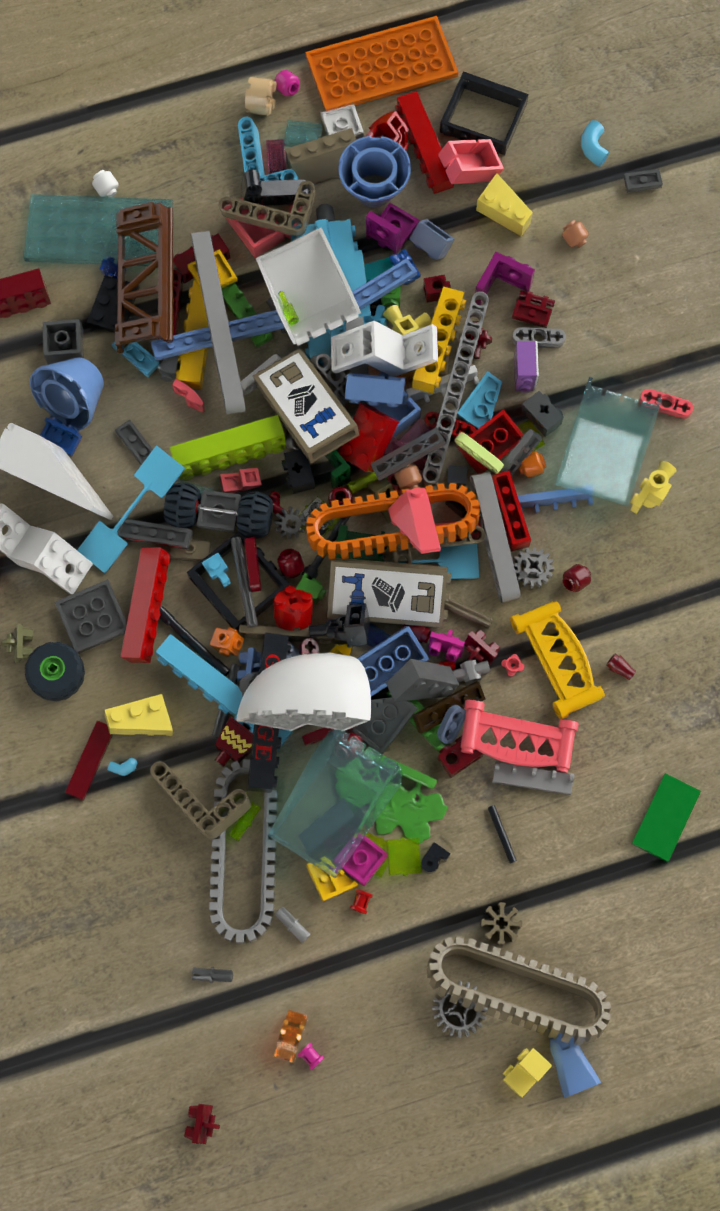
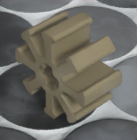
M502 902L497 905L499 915L492 910L491 906L484 912L493 921L484 919L480 921L481 928L483 926L493 928L484 935V938L489 941L494 933H498L497 945L499 946L505 944L504 933L511 939V942L518 937L510 928L521 929L522 920L519 922L510 921L513 915H517L518 910L513 907L506 916L504 915L506 903ZM499 919H502L503 923H506V926H504L503 929H500V926L496 925V922L498 923Z

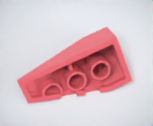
M414 488L406 490L388 509L392 524L400 528V532L410 539V543L421 554L441 551L426 489Z

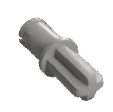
M281 907L276 912V917L288 928L287 931H291L301 943L311 935L298 922L299 919H295L284 907Z

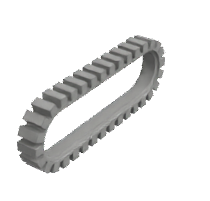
M243 760V767H240L238 761L231 763L233 771L227 767L221 771L225 779L217 778L216 785L222 789H214L215 800L222 801L228 796L229 785L236 777L249 774L250 760ZM272 790L271 793H264L261 911L259 919L249 929H233L224 919L226 830L218 836L220 839H212L213 849H219V852L212 851L211 859L212 861H218L219 864H211V873L218 874V877H211L210 885L218 887V889H210V898L217 899V902L209 903V910L217 912V914L211 915L210 918L213 925L219 924L215 929L220 935L226 932L224 938L230 942H233L236 936L237 944H245V936L248 937L250 943L256 941L255 932L257 931L263 936L267 932L263 924L270 926L273 920L266 913H274V904L267 903V900H274L275 892L274 890H267V887H275V879L268 878V875H275V865H268V862H276L275 852H269V850H276V840H269V837L276 838L277 830L276 827H269V825H277V816L270 815V813H277V803L270 802L278 801L277 790ZM227 811L222 813L221 817L227 816Z

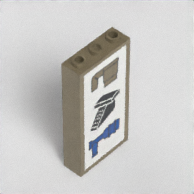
M301 348L253 375L256 387L276 415L279 416L280 421L310 463L317 461L360 435L355 421Z
M332 559L327 618L336 619L346 615L347 605L366 603L370 622L443 628V622H447L448 610H444L445 603H449V592H446V584L450 585L451 573H448V567L358 559Z

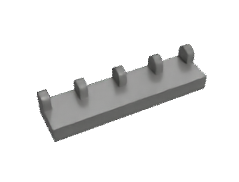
M496 761L492 783L571 795L574 774L504 764Z

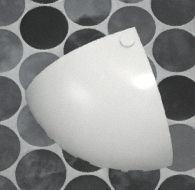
M335 653L304 654L281 660L263 670L249 685L241 700L236 721L289 731L307 724L345 731L368 722L371 718V695L365 668L357 658Z

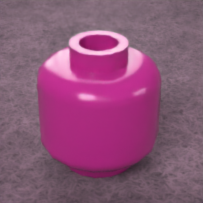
M282 70L275 76L276 90L288 97L298 92L300 81L295 74L288 70Z

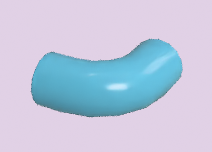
M591 120L582 133L581 148L584 155L592 163L601 167L610 152L601 147L598 142L604 132V127L598 121Z

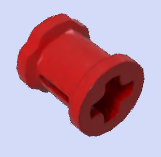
M356 889L355 892L357 894L350 909L367 914L366 908L373 895Z

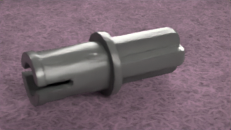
M193 967L192 974H194L192 975L193 981L200 980L213 983L214 981L232 982L233 980L232 970L215 969L214 967H211V969Z

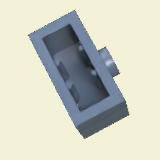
M428 219L418 222L409 240L414 243L415 247L426 251L429 257L438 260L446 256L455 239Z

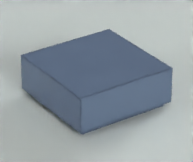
M449 465L447 485L449 483H457V486H466L467 466Z

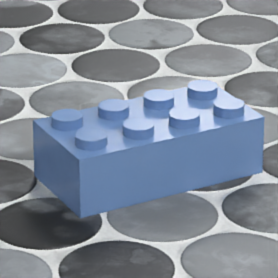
M406 626L358 656L357 659L365 668L370 686V695L373 696L387 687L386 682L410 659L426 662L429 660V657L410 627Z

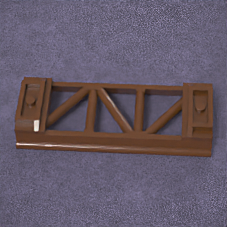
M148 202L120 209V212L116 214L118 284L115 345L117 346L118 353H124V344L153 338L161 339L167 343L173 342V208L166 207L160 202L155 204ZM158 229V245L139 233ZM125 236L132 237L156 253L125 260ZM152 262L125 286V268ZM158 268V284L155 287L132 291ZM158 294V315L150 316L127 300ZM125 308L141 319L124 322Z

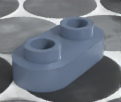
M453 705L447 710L437 731V737L443 743L449 744L456 739L465 721L466 711L463 708Z

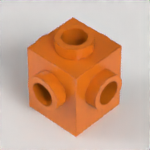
M230 627L227 630L216 628L210 646L223 656H238L244 638L238 634L239 631Z

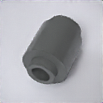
M321 204L316 208L317 220L335 221L334 210L331 205Z

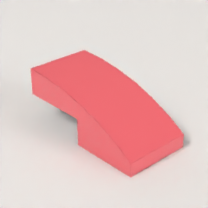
M175 379L172 384L174 392L186 397L187 406L204 413V403L198 394L188 385Z
M258 468L240 469L238 473L220 474L219 477L222 492L224 493L246 491L262 485Z

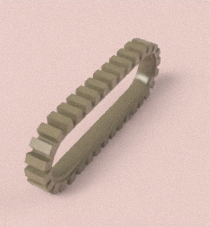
M456 936L454 943L451 937L444 939L442 944L439 942L430 955L427 964V978H431L429 984L433 990L440 987L437 994L442 998L447 993L451 994L449 1002L457 1004L458 999L462 998L463 1007L469 1008L471 1002L476 1003L474 1010L480 1013L484 1006L488 1007L486 1015L494 1017L496 1011H499L500 1020L506 1021L510 1015L513 1016L512 1024L519 1026L522 1019L525 1021L523 1028L531 1030L533 1025L536 1024L537 1033L544 1034L547 1028L550 1029L549 1037L556 1039L557 1035L561 1033V1041L569 1043L571 1037H574L575 1045H582L584 1040L587 1044L594 1042L596 1037L599 1038L610 1021V1002H605L607 995L603 990L596 993L599 986L594 982L587 987L585 985L587 978L579 976L575 982L573 981L574 974L567 972L563 978L560 977L561 969L554 968L553 972L549 973V965L542 963L541 968L537 969L538 961L530 959L528 965L524 964L525 957L518 955L516 961L511 960L512 952L505 951L504 956H500L501 948L494 946L492 952L487 951L489 944L481 942L480 947L477 948L475 947L477 940L469 938L468 943L464 944V939L461 936ZM450 955H463L581 996L593 1006L595 1021L587 1026L572 1025L458 985L448 980L443 974L441 968L442 961Z

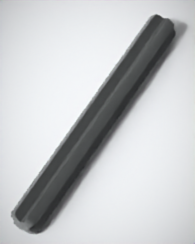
M233 537L231 544L248 628L256 627L258 623L242 540L240 537Z

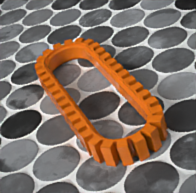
M444 483L437 484V490H433L432 485L425 486L430 503L455 501L463 505L467 511L466 516L459 522L435 526L439 544L444 543V537L448 538V542L456 541L457 534L460 539L467 537L468 532L472 533L476 529V525L479 522L480 505L472 491L468 493V488L463 485L457 490V483H449V489H445ZM397 490L390 491L389 498H386L384 492L378 493L377 500L374 499V494L366 495L367 501L364 502L362 496L355 497V503L352 504L350 498L343 499V505H339L338 500L331 501L330 508L326 503L319 505L320 511L314 509L311 512V517H308L306 522L307 539L312 550H317L318 555L325 557L328 553L329 559L336 560L337 554H341V559L343 560L349 559V552H353V557L355 558L361 557V550H364L365 556L373 555V548H376L377 554L385 553L384 547L388 546L389 552L396 551V545L400 544L401 550L408 549L410 539L401 532L340 542L326 540L319 533V529L326 521L388 510L400 497Z

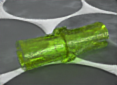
M251 802L250 809L238 819L239 821L228 835L239 842L247 828L252 826L251 822L261 808Z

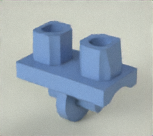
M248 648V651L240 652V663L247 665L246 670L238 671L237 680L240 681L248 673L260 672L261 652L255 651V648Z

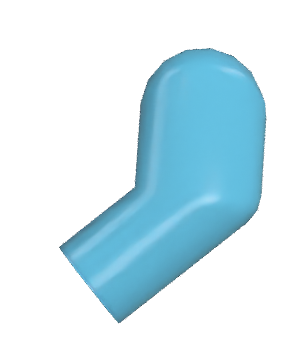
M129 758L122 764L111 761L107 770L121 776H126L136 769L137 760Z

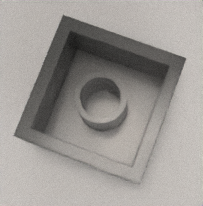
M79 319L43 322V351L48 365L73 358H84L83 328Z

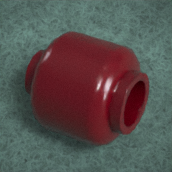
M344 487L334 488L328 496L329 507H331V501L338 500L339 505H343V499L350 498L352 504L351 492Z
M289 548L280 553L277 563L281 573L290 578L298 577L304 570V562L300 552Z
M575 564L564 572L563 585L569 591H581L591 582L590 570L581 564Z

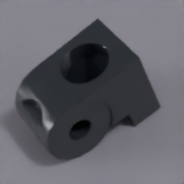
M434 842L421 861L422 870L427 874L436 872L439 861L442 859L446 862L451 853Z

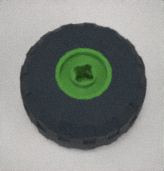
M48 642L37 647L29 655L25 664V678L29 687L36 695L45 700H66L78 691L84 681L85 668L80 655L71 646L62 642Z

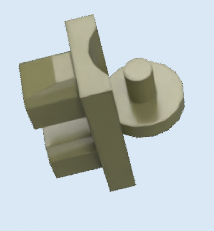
M17 624V628L14 629V639L12 633H7V639L1 641V646L7 647V653H12L14 647V663H20L22 659H28L29 655L33 652V647H23V641L33 640V629L23 628V624Z

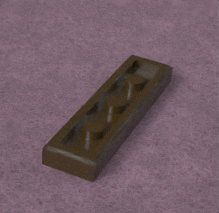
M476 681L413 714L412 717L418 733L422 734L441 724L447 710L453 705H458L464 709L465 700L480 702L486 700L480 682Z

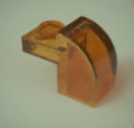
M288 1010L274 1057L294 1063L308 1015Z

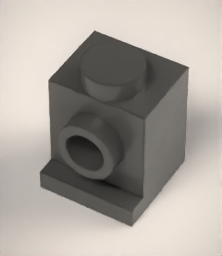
M179 355L159 361V372L162 374V380L172 381L176 379V371L180 367L178 362Z

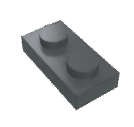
M660 169L625 173L623 177L627 193L659 189L663 185Z

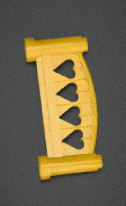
M552 601L522 615L515 614L511 616L510 623L516 634L525 632L559 698L552 705L555 714L562 720L567 718L570 713L601 700L602 697H605V693L601 686L597 687L594 685L591 668L584 649L570 627L558 615L561 612L559 603ZM551 622L555 625V630L559 634L558 636H548L541 633L546 625ZM557 639L563 641V646L567 648L566 653L550 651ZM569 656L572 658V663L576 666V669L572 671L559 669L558 667L563 659ZM578 673L581 676L580 680L584 682V687L567 686L573 674Z

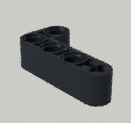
M248 170L243 174L241 182L242 198L244 201L263 206L293 205L298 187L305 180L261 181L258 171ZM305 189L303 191L304 194H309L311 192L310 189Z

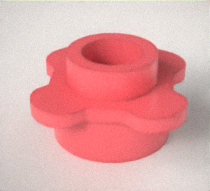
M516 654L511 655L507 660L504 659L501 663L510 677H513L516 672L524 670V664H521L519 656Z

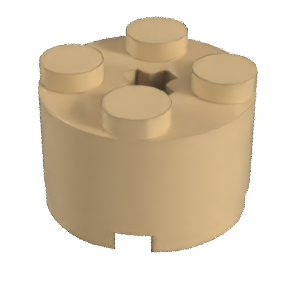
M250 77L248 83L251 86L249 89H246L245 109H248L246 112L268 116L275 109L276 101L273 99V92L276 91V81Z

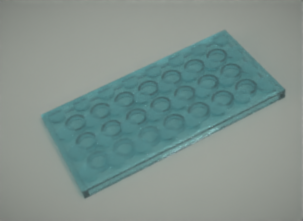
M31 194L24 260L28 262L118 265L116 214L120 212V209L153 202L154 204L160 202L166 207L173 208V200ZM158 229L139 233L158 245ZM125 236V260L156 253L132 237ZM152 262L135 266H149Z

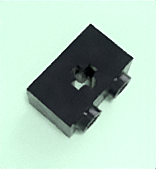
M302 450L284 453L285 460H281L284 471H288L289 477H286L288 488H292L293 494L315 489L310 463Z

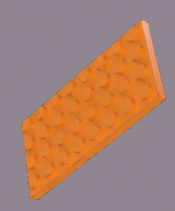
M437 16L305 52L326 112L352 104L359 105L452 79L459 75Z

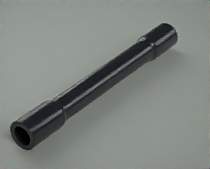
M164 606L160 607L159 619L174 630L207 663L226 677L230 669L186 630Z

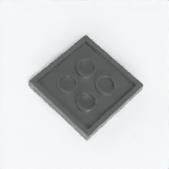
M108 579L55 602L74 650L78 654L125 634L127 622Z

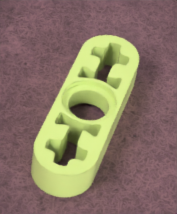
M460 432L454 440L459 447L490 471L498 474L503 468L504 464L467 434Z

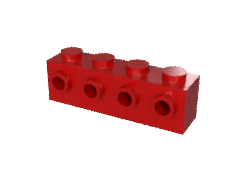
M510 470L491 475L511 552L529 547L531 537Z

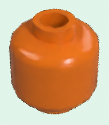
M533 451L522 461L521 466L518 468L521 474L525 473L527 478H532L543 474L544 468L547 466L542 453L539 454L537 451Z

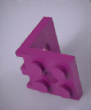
M389 203L380 216L371 211L366 215V238L375 239L378 241L379 246L382 248L386 246L392 249L393 254L396 255L414 232L420 220ZM393 223H397L400 227L398 228Z
M495 252L476 286L475 293L484 292L487 294L496 278L528 292L532 287L535 269L528 264L517 262L513 257ZM480 299L475 300V303L481 306L483 301Z

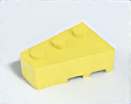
M497 173L477 200L476 211L519 236H522L531 224L533 212Z
M162 694L105 710V718L110 734L173 735L172 725Z

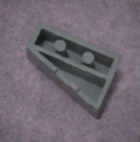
M410 659L386 682L395 702L447 697L459 686L451 667Z

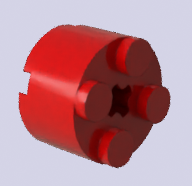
M288 586L275 596L274 619L278 627L287 631H294V628L300 627V630L312 623L313 599L311 593L298 590L294 586Z

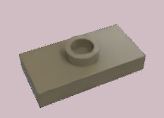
M191 540L188 550L171 547L170 557L173 559L201 561L210 554L211 543Z

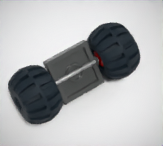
M187 482L173 484L166 493L164 518L173 527L188 529L197 523L198 528L235 533L237 523V529L241 534L248 538L255 537V539H259L269 533L272 523V499L261 492H249L241 497L239 494L203 490L201 499L200 490L196 486Z

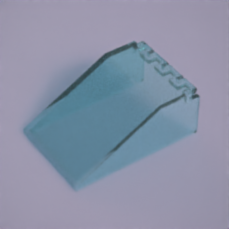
M589 377L555 485L628 507L662 398H658L655 404L642 401L641 406L638 407V399L624 396L621 402L619 401L621 394L608 390L605 397L601 396L603 389L591 386L593 378Z
M337 729L329 731L312 754L268 834L269 837L336 878L402 783V768L398 766V763L388 757L380 761L383 754L371 747L364 751L366 744L353 736L347 741L349 734Z

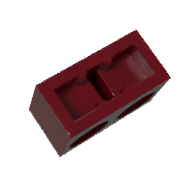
M462 736L455 740L456 744L449 747L447 745L439 751L440 754L437 759L450 778L484 755L478 750H473V754L461 752ZM448 756H454L457 759V762L455 764H449L446 761V758Z

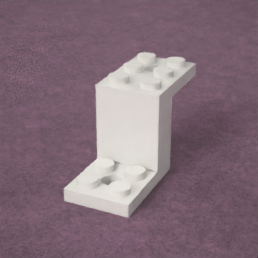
M371 321L331 337V370L336 374L366 363L395 377L438 361L437 327L433 324L401 335L376 321Z
M0 503V551L17 565L43 573L68 594H74L93 563L55 532L29 525L6 505ZM7 525L8 531L3 535L2 528ZM68 564H70L71 570L70 572L66 573L65 568Z

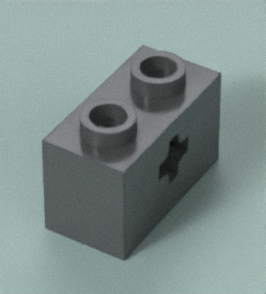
M540 391L536 392L522 404L521 412L545 437L563 422L564 416L562 411L558 407L555 408L551 404L549 397Z

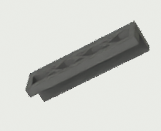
M436 427L371 463V466L380 481L444 446L446 443Z

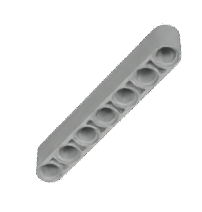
M491 473L470 476L471 489L480 505L479 521L485 531L484 541L498 598L501 603L520 599V588Z

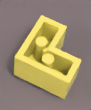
M534 1048L524 1049L516 1057L519 1061L513 1067L510 1064L502 1073L505 1076L502 1080L520 1098L552 1066Z

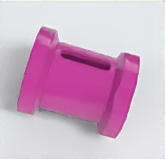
M310 1042L297 1056L299 1058L302 1057L310 1066L309 1068L313 1070L324 1057L316 1052L312 1047L313 1044Z

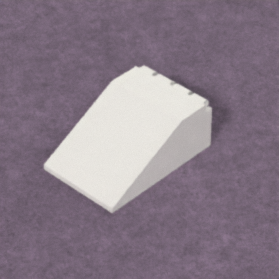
M322 227L256 258L279 317L293 344L297 343L299 346L309 341L311 336L314 339L326 333L328 328L331 331L343 325V321L346 320L348 323L359 317L358 314L361 313L359 306Z
M8 424V429H4L0 438L1 470L112 520L113 515L63 448L18 425Z

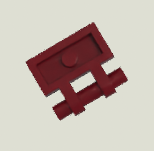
M520 291L519 298L525 299V301L517 299L512 319L547 328L552 309L546 308V306L554 307L555 300L549 299L545 295L543 297L534 295L531 291ZM531 301H532V302H536V303H539V304H541V305H540V306H539V305H535V304H532V303H530V302H531Z

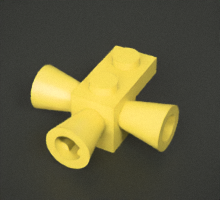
M398 305L390 306L383 313V316L393 325L392 330L401 335L424 328L432 323L430 316L426 312L415 320L412 319L410 314L403 317Z
M660 461L658 469L650 474L649 479L645 478L640 485L642 489L640 494L635 493L630 501L633 504L630 511L637 514L642 505L647 508H653L656 505L660 507L672 486L668 481L677 471L672 464Z

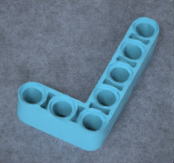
M250 117L241 118L238 122L244 173L248 170H256L259 172L261 181L299 180L296 173L291 169L265 175L258 128Z

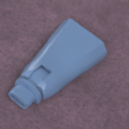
M561 1033L557 1035L556 1039L548 1036L551 1054L564 1098L601 1083L580 1046L574 1044V1037H571L569 1043L561 1041Z

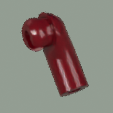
M273 491L269 495L273 502V513L283 515L282 507L280 506V494Z

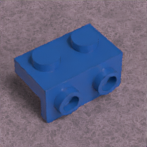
M46 417L44 420L46 425L40 436L63 448L67 455L73 456L82 439L78 432L79 430L72 425H68V427L62 425L63 422L57 418L52 417V419Z

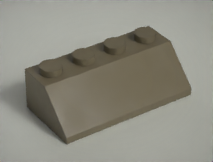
M352 128L285 149L286 162L289 169L296 173L299 180L311 181L313 184L339 177L340 157L346 147L357 140Z

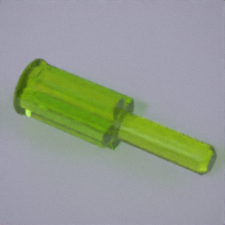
M280 291L278 294L284 308L282 310L288 323L294 325L299 322V318L292 303H288L284 292Z

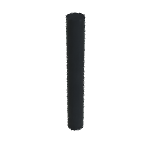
M492 805L488 807V811L510 864L514 863L517 859L496 807Z

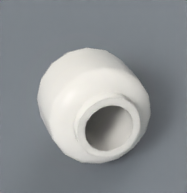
M101 170L93 176L92 185L101 197L108 196V198H111L117 193L116 189L119 183L110 171Z

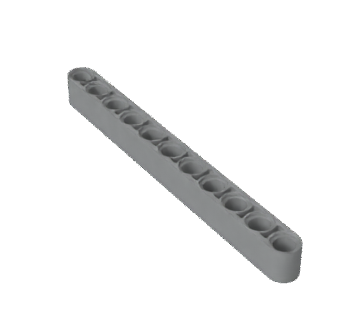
M210 232L191 233L225 411L227 415L245 412V403Z
M476 292L469 306L436 424L446 444L428 454L422 473V483L425 486H435L441 474L489 302L488 295L484 292ZM475 300H482L484 305H477ZM477 317L479 322L474 323L470 318ZM472 334L474 339L468 340L465 335ZM466 351L469 353L470 356L464 358L461 356L460 352ZM461 368L465 374L458 375L455 370ZM457 386L460 391L457 393L452 392L450 387ZM452 403L455 409L448 410L445 405ZM444 420L448 421L450 423V427L444 428L441 426L440 422ZM438 456L440 462L433 463L431 457ZM432 473L435 476V480H427L426 474Z

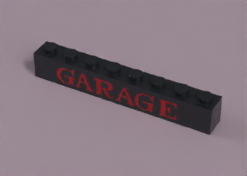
M265 632L260 673L269 666L286 659L287 653L290 654L291 642H288L289 635ZM254 724L247 791L271 793L273 788L277 786V776H274L275 768L279 767L280 757L276 756L277 749L281 747L282 737H278V728Z

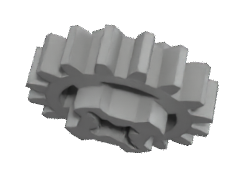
M527 547L525 553L520 551L519 557L515 556L514 561L516 563H514V568L516 569V576H519L517 580L518 582L524 581V587L530 584V588L533 589L534 584H536L540 588L541 582L547 584V578H552L553 574L551 572L554 571V567L550 565L553 564V559L548 560L550 554L544 555L543 549L538 552L536 547H533L532 551ZM521 563L525 567L523 571L521 570ZM543 564H545V567H546V572H545V573H544V570L542 569Z

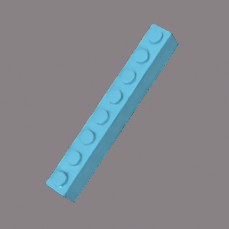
M170 634L156 650L157 660L164 666L168 664L173 668L172 672L176 676L186 678L188 680L187 684L194 690L200 689L203 692L202 695L208 701L212 702L214 700L219 704L218 708L225 714L229 712L234 716L233 719L237 720L238 709L243 698L240 688ZM237 721L241 725H246L250 728L249 731L253 733L254 724ZM279 729L278 737H282L281 747L293 731Z

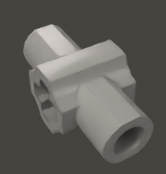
M469 660L460 664L461 669L453 671L457 681L465 680L466 684L481 680V675L491 672L487 660L476 663V660Z

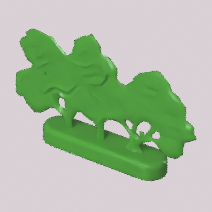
M366 748L363 757L374 762L375 768L364 769L363 763L357 758L347 762L345 767L336 768L335 776L338 778V782L335 787L340 800L345 798L358 807L368 803L372 805L373 808L370 815L372 820L376 822L377 835L392 833V830L400 825L406 838L416 844H420L423 840L431 837L428 822L442 820L448 809L447 805H444L441 794L435 793L427 796L421 792L420 788L422 785L434 789L437 780L371 749ZM383 768L397 773L392 784H385L381 781L379 773ZM363 770L364 773L360 775L359 771ZM369 773L371 776L374 773L372 779L363 781L362 778ZM404 776L417 782L416 786L410 791H406L400 784L401 777ZM376 777L378 778V783H377V784H376V782L374 781V779H375ZM416 794L419 795L418 801L415 800Z

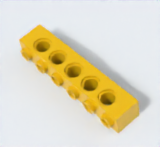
M443 287L431 325L433 324L437 327L438 361L416 369L413 377V389L434 394L435 388H439L442 379L439 376L441 372L445 371L447 361L444 360L446 356L449 357L452 348L450 342L454 341L457 330L454 329L456 325H460L462 315L459 314L461 310L464 311L467 300H464L465 292Z

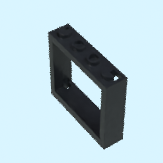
M463 71L440 122V133L459 140H476L477 142V140L491 139L497 154L505 155L527 106L529 94ZM464 89L518 107L504 141L450 123Z
M238 531L187 571V575L229 626L239 631L240 625L247 623L246 617L244 616L238 621L200 577L206 571L202 565L203 561L216 553H219L221 558H223L233 550L231 544L233 537H240L242 546L245 548V538L248 537ZM257 547L258 563L279 589L255 607L256 617L274 604L275 596L289 586L286 577L283 574L280 576L277 573L275 564L271 560L268 562L264 558L265 554L260 547Z

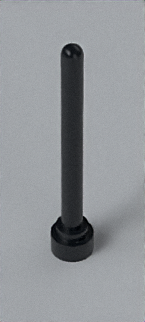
M351 516L340 518L327 540L335 542L340 525H345ZM317 555L313 563L309 564L308 567L306 566L301 574H308L310 580L312 578L316 579L318 576L317 572L319 571L318 567L325 557Z

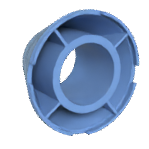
M366 136L355 140L343 151L339 160V177L347 191L362 204L368 207H380L387 204L404 189L410 178L411 163L405 149L396 141L383 136L381 138ZM376 174L385 177L386 180L381 183H369L364 181L363 178Z
M79 357L38 367L31 374L30 388L33 397L39 407H44L51 415L49 416L50 419L52 417L57 418L63 422L62 425L67 427L72 425L78 430H83L91 423L104 386L103 377L94 364Z

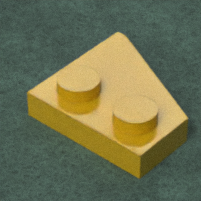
M326 856L306 865L322 902L358 886L355 880L350 879L344 874L343 870L333 865V862Z

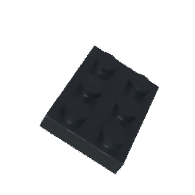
M104 275L87 320L88 326L115 333V324H117V278ZM139 285L136 286L132 291L139 290ZM131 299V300H127V301H129L130 303L134 304L135 299ZM126 308L124 313V322H127L130 315V311Z

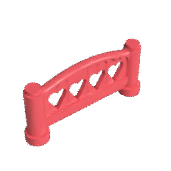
M465 700L464 709L466 710L460 746L462 748L461 752L473 754V750H478L491 758L505 763L525 767L555 766L557 772L568 773L571 764L575 732H578V722L559 720V726L554 727L484 712L485 703L476 700ZM490 727L496 738L495 745L481 741V736ZM509 731L515 743L514 749L500 745V740ZM527 735H529L533 744V753L519 749V744ZM546 739L553 751L551 757L538 753V748Z

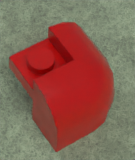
M396 111L389 112L372 123L369 127L370 131L366 134V136H371V138H381V136L390 138L399 143L405 151L409 146L407 131L409 130Z

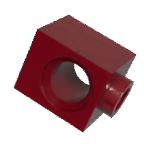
M445 275L423 279V289L427 303L439 301L443 287L451 288L450 281H446ZM434 287H440L441 289L436 290Z

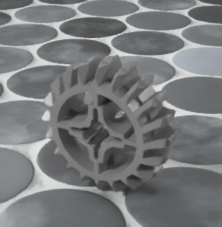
M459 980L458 985L462 986V981ZM467 982L465 987L469 988L470 982ZM474 986L472 989L476 991L477 986ZM449 993L444 998L433 999V1002L439 1004L432 1007V1010H438V1014L433 1015V1018L440 1017L441 1019L436 1025L440 1026L443 1023L445 1025L442 1029L443 1032H446L448 1028L451 1029L449 1036H453L454 1031H457V1037L461 1038V1031H464L465 1036L468 1037L470 1036L468 1029L476 1033L477 1030L474 1025L476 1024L481 1028L483 1024L478 1020H486L487 1018L477 1011L474 1020L468 1025L466 1013L468 1010L475 1008L476 1003L471 1002L470 1007L466 1008L465 1011L463 1010L464 1014L461 1016L459 1012H449L454 1010V1007H457L455 1003L453 1007L443 1011V1003L446 997L450 995ZM459 998L458 1003L462 1006L463 1001ZM483 1008L482 1012H487L488 1008ZM457 1016L462 1027L452 1025L445 1017Z

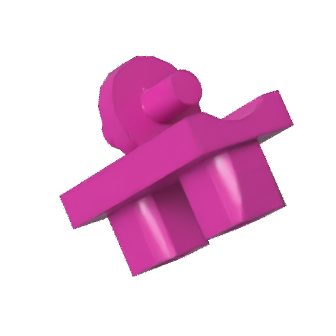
M449 630L448 634L431 632L428 645L429 654L439 656L440 651L447 653L446 659L455 662L458 657H462L465 642L460 641L457 637H453V630Z

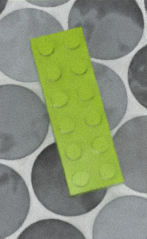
M275 415L169 448L172 458L185 468L179 476V480L187 481L200 474L208 475L217 469L224 470L231 465L244 464L254 458L261 459L267 454L281 453L286 449V441L279 416Z

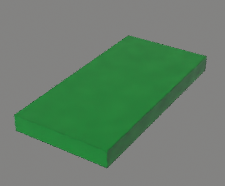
M665 773L631 844L669 862L701 791Z

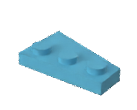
M487 371L458 411L457 417L466 423L472 424L476 430L492 419L502 381Z

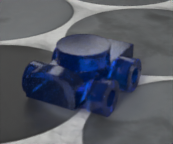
M108 256L107 260L103 259L100 270H102L104 275H110L118 279V263L115 264V259Z

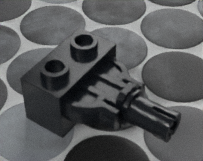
M367 604L347 605L346 615L336 619H329L326 624L309 625V636L327 635L329 639L347 641L348 647L368 645L370 619Z

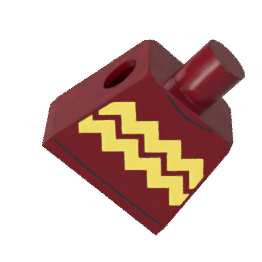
M230 717L215 743L216 748L221 751L215 758V761L222 767L230 759L240 763L251 753L253 733Z

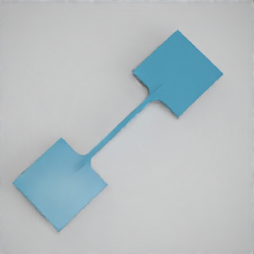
M156 445L134 474L144 484L142 492L113 529L99 521L77 551L106 574L128 545L118 535L120 526L147 491L152 490L159 497L163 498L185 468Z
M477 543L440 547L441 551L438 559L412 560V564L436 563L439 566L448 567L451 579L479 578ZM397 561V563H406V562H407V561Z

